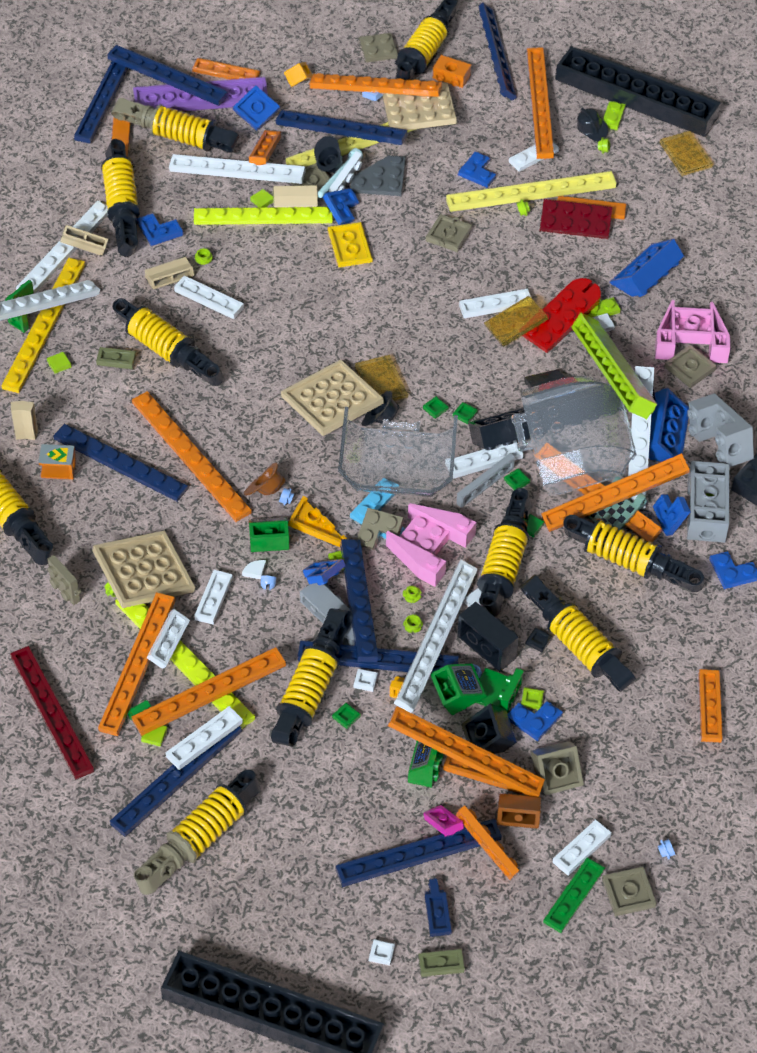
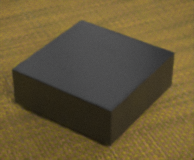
M535 627L525 644L543 653L552 640V636Z

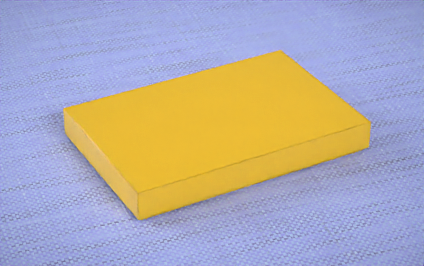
M361 222L327 227L338 268L372 263L373 259Z

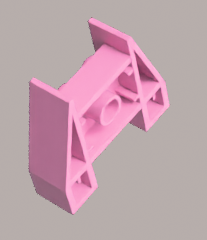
M672 300L657 330L655 359L669 360L674 357L676 343L709 344V360L713 363H728L730 335L714 303L710 302L709 309L675 307V300Z
M410 503L408 505V518L412 520L400 536L387 531L386 546L419 579L436 587L446 572V561L437 557V554L448 540L466 548L476 535L477 522L459 513Z

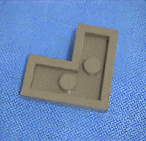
M367 508L356 540H360L362 547L375 550L380 534H386L389 531L399 536L405 519Z

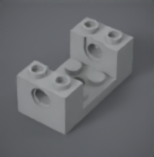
M714 393L688 402L689 410L687 413L690 421L688 430L690 435L694 436L699 442L715 437L718 445L716 457L719 462L729 464V467L754 459L753 427Z
M691 461L687 479V494L690 495L691 511L687 521V540L725 543L729 527V464ZM711 493V494H713L714 496L709 497V496H706L705 494Z

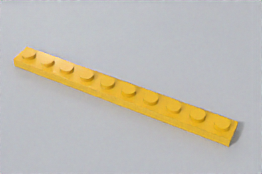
M68 257L52 289L75 284L85 267V261ZM65 304L40 311L1 385L2 389L20 393Z

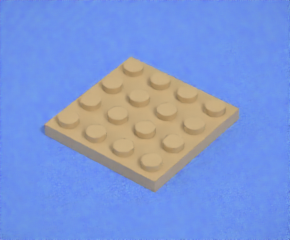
M442 83L439 97L383 93L388 126L391 128L412 130L457 124L448 83Z
M342 360L281 391V397L322 436L384 403L383 397Z
M165 530L93 545L92 551L122 608L152 602L156 592L175 597L193 593L195 590V586Z

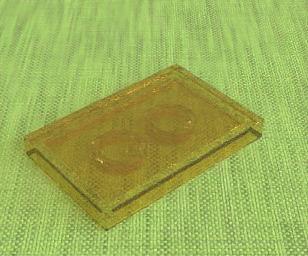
M690 131L660 139V145L681 176L712 168L713 163Z
M528 295L484 322V325L504 347L547 321L548 317Z
M390 355L355 363L359 377L380 396L386 391H391L394 401L408 398L407 391Z

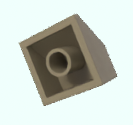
M570 741L531 751L536 775L545 779L542 786L544 795L584 785L577 746Z

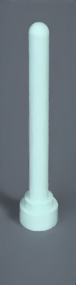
M353 148L349 152L348 160L317 192L318 198H322L330 190L331 185L356 151L362 154L361 159L363 158L361 150Z

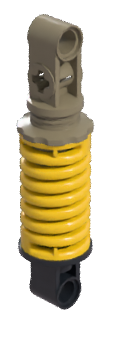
M118 98L111 112L112 116L118 120L140 125L145 129L149 128L150 133L154 136H162L183 144L186 143L187 145L203 149L206 152L213 147L227 153H232L239 140V135L236 132L219 128L216 120L202 119L189 113L184 114L182 111L178 112V110L167 108L162 104L153 108L151 105L145 106L124 98Z
M253 770L240 772L229 785L219 784L208 798L202 801V804H199L191 814L185 817V820H182L179 825L167 833L166 838L168 842L162 844L159 850L151 855L134 872L135 881L142 894L149 895L154 893L177 869L183 867L185 861L194 863L201 853L205 851V848L210 847L211 843L215 842L217 837L222 835V832L227 831L228 827L233 825V822L247 813L245 805L260 792V785Z

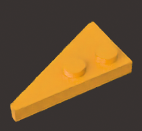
M302 496L288 522V526L340 547L341 539L347 538L344 535L341 536L335 530V526L321 514L317 507L313 508L307 502L308 498L306 496Z

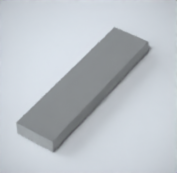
M509 453L458 492L456 504L463 508L514 469L515 456Z

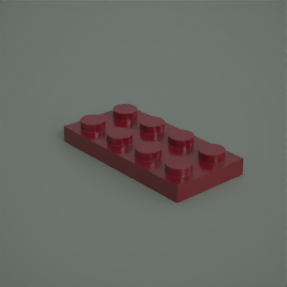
M544 199L539 231L608 239L612 207Z

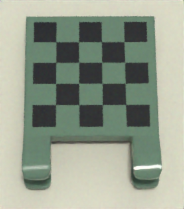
M617 476L612 483L621 480L622 478ZM640 493L633 503L626 499L586 517L594 523L600 518L605 524H611L612 528L618 527L619 531L647 503V499L644 494Z

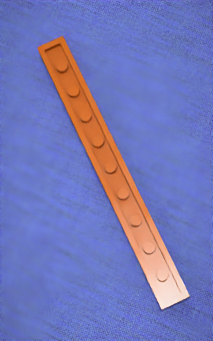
M543 47L527 48L537 159L554 158Z
M148 391L132 399L134 406L235 522L252 514L249 506Z

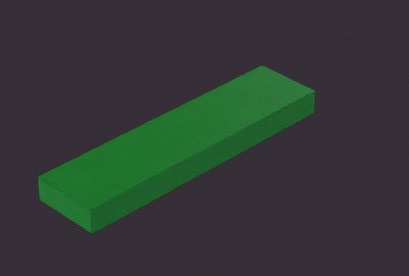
M587 857L546 915L543 923L562 933L605 871V867Z

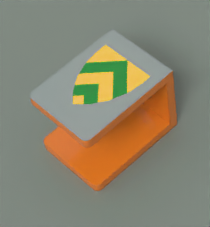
M42 444L38 461L39 465H42L41 478L73 479L76 466L75 447L70 445Z

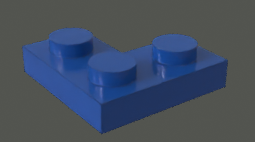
M476 151L458 171V176L486 188L496 178L495 173L484 169L489 163L490 157Z
M350 188L325 193L323 199L338 225L352 223L355 218L349 208L359 203L353 190Z
M153 213L137 218V224L150 246L183 236V230L176 219L159 224Z
M662 494L653 505L665 536L673 535L691 512L684 497H677L672 504L669 496Z
M728 551L710 556L709 560L724 589L757 581V569L753 562L735 566Z
M343 559L313 562L302 571L309 584L317 583V585H323L329 581V578L338 575L339 571L345 567Z
M548 701L535 714L520 703L508 713L510 722L536 741H539L563 715L561 710Z

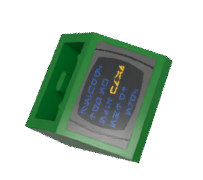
M287 517L248 519L251 552L289 550Z
M473 664L446 665L430 674L443 706L452 716L487 697Z
M416 741L408 771V783L432 788L433 781H438L439 765L443 762L444 754Z

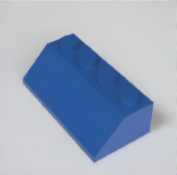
M675 239L653 243L609 283L631 297H642L648 292L647 290L658 283L660 278L669 273L668 270L677 266L680 263L679 260L684 255Z
M669 388L655 392V402L657 405L651 414L649 459L653 461L663 462L681 453L683 455L689 407Z

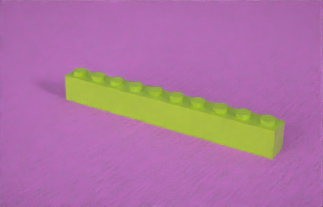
M580 313L571 328L628 411L647 420L650 414L654 412L657 403L599 321Z

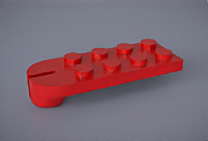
M578 278L571 281L520 330V335L548 353L572 330L571 327L580 313L588 315L599 304L601 300L599 286L596 283L592 285V280L586 278Z

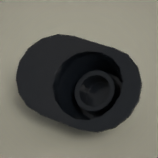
M581 108V112L577 116L578 130L595 142L601 141V138H605L608 134L606 122L594 109Z
M325 136L318 140L314 148L318 169L336 173L343 163L337 139L333 136Z
M386 391L381 395L384 402L382 405L366 413L361 422L362 426H368L375 421L384 424L390 422L395 417L400 406L392 399L391 391Z

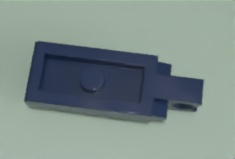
M437 878L429 879V891H425L424 896L430 937L451 935L446 892L439 890Z

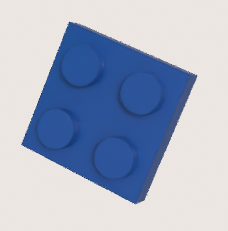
M255 85L233 106V110L255 130H259L280 110V106Z

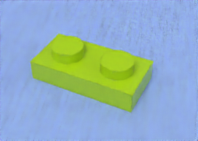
M609 101L603 118L609 129L618 130L625 110V104Z
M614 297L601 300L587 316L593 318L606 313L608 316L620 313L621 309Z

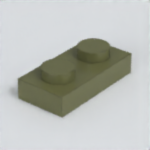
M100 347L96 364L98 366L133 369L136 351Z
M462 949L418 953L421 977L464 973Z

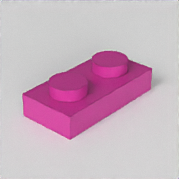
M442 805L423 812L424 820L445 836L453 835L457 831L464 829L463 821Z

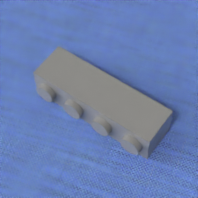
M310 584L300 591V602L322 623H324L327 613L331 608L350 611L343 603V600L331 592L327 584ZM351 624L342 643L355 646Z

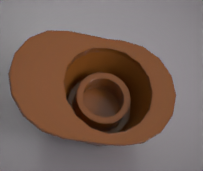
M275 462L270 465L262 475L255 479L244 491V495L247 496L256 491L263 495L275 494L285 483V478L277 470L278 463Z

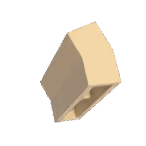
M274 186L273 207H318L317 186Z
M66 225L60 242L97 255H103L108 239Z
M186 257L145 270V277L153 290L178 282L183 276L189 278L194 276L193 267Z
M11 402L16 440H35L38 434L34 402Z

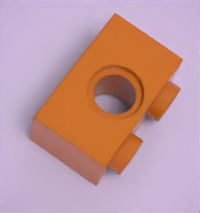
M443 55L439 57L433 67V79L461 88L464 87L471 76V64Z

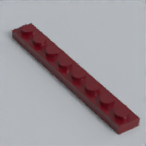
M29 646L10 653L17 671L74 779L77 780L93 773L94 768Z

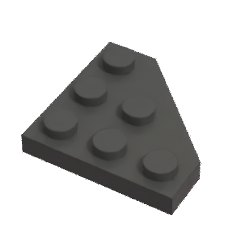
M388 155L354 175L350 188L354 193L401 196L405 157Z

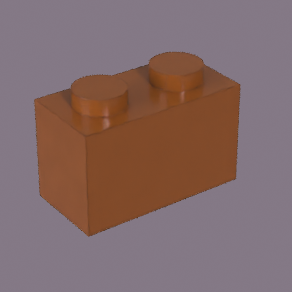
M499 793L497 825L539 829L541 797Z

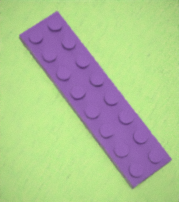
M265 77L207 81L211 85L228 91V97L220 106H217L170 85L133 87L135 103L145 106L151 105L153 108L162 104L167 108L176 109L178 112L231 108L255 85L268 95Z

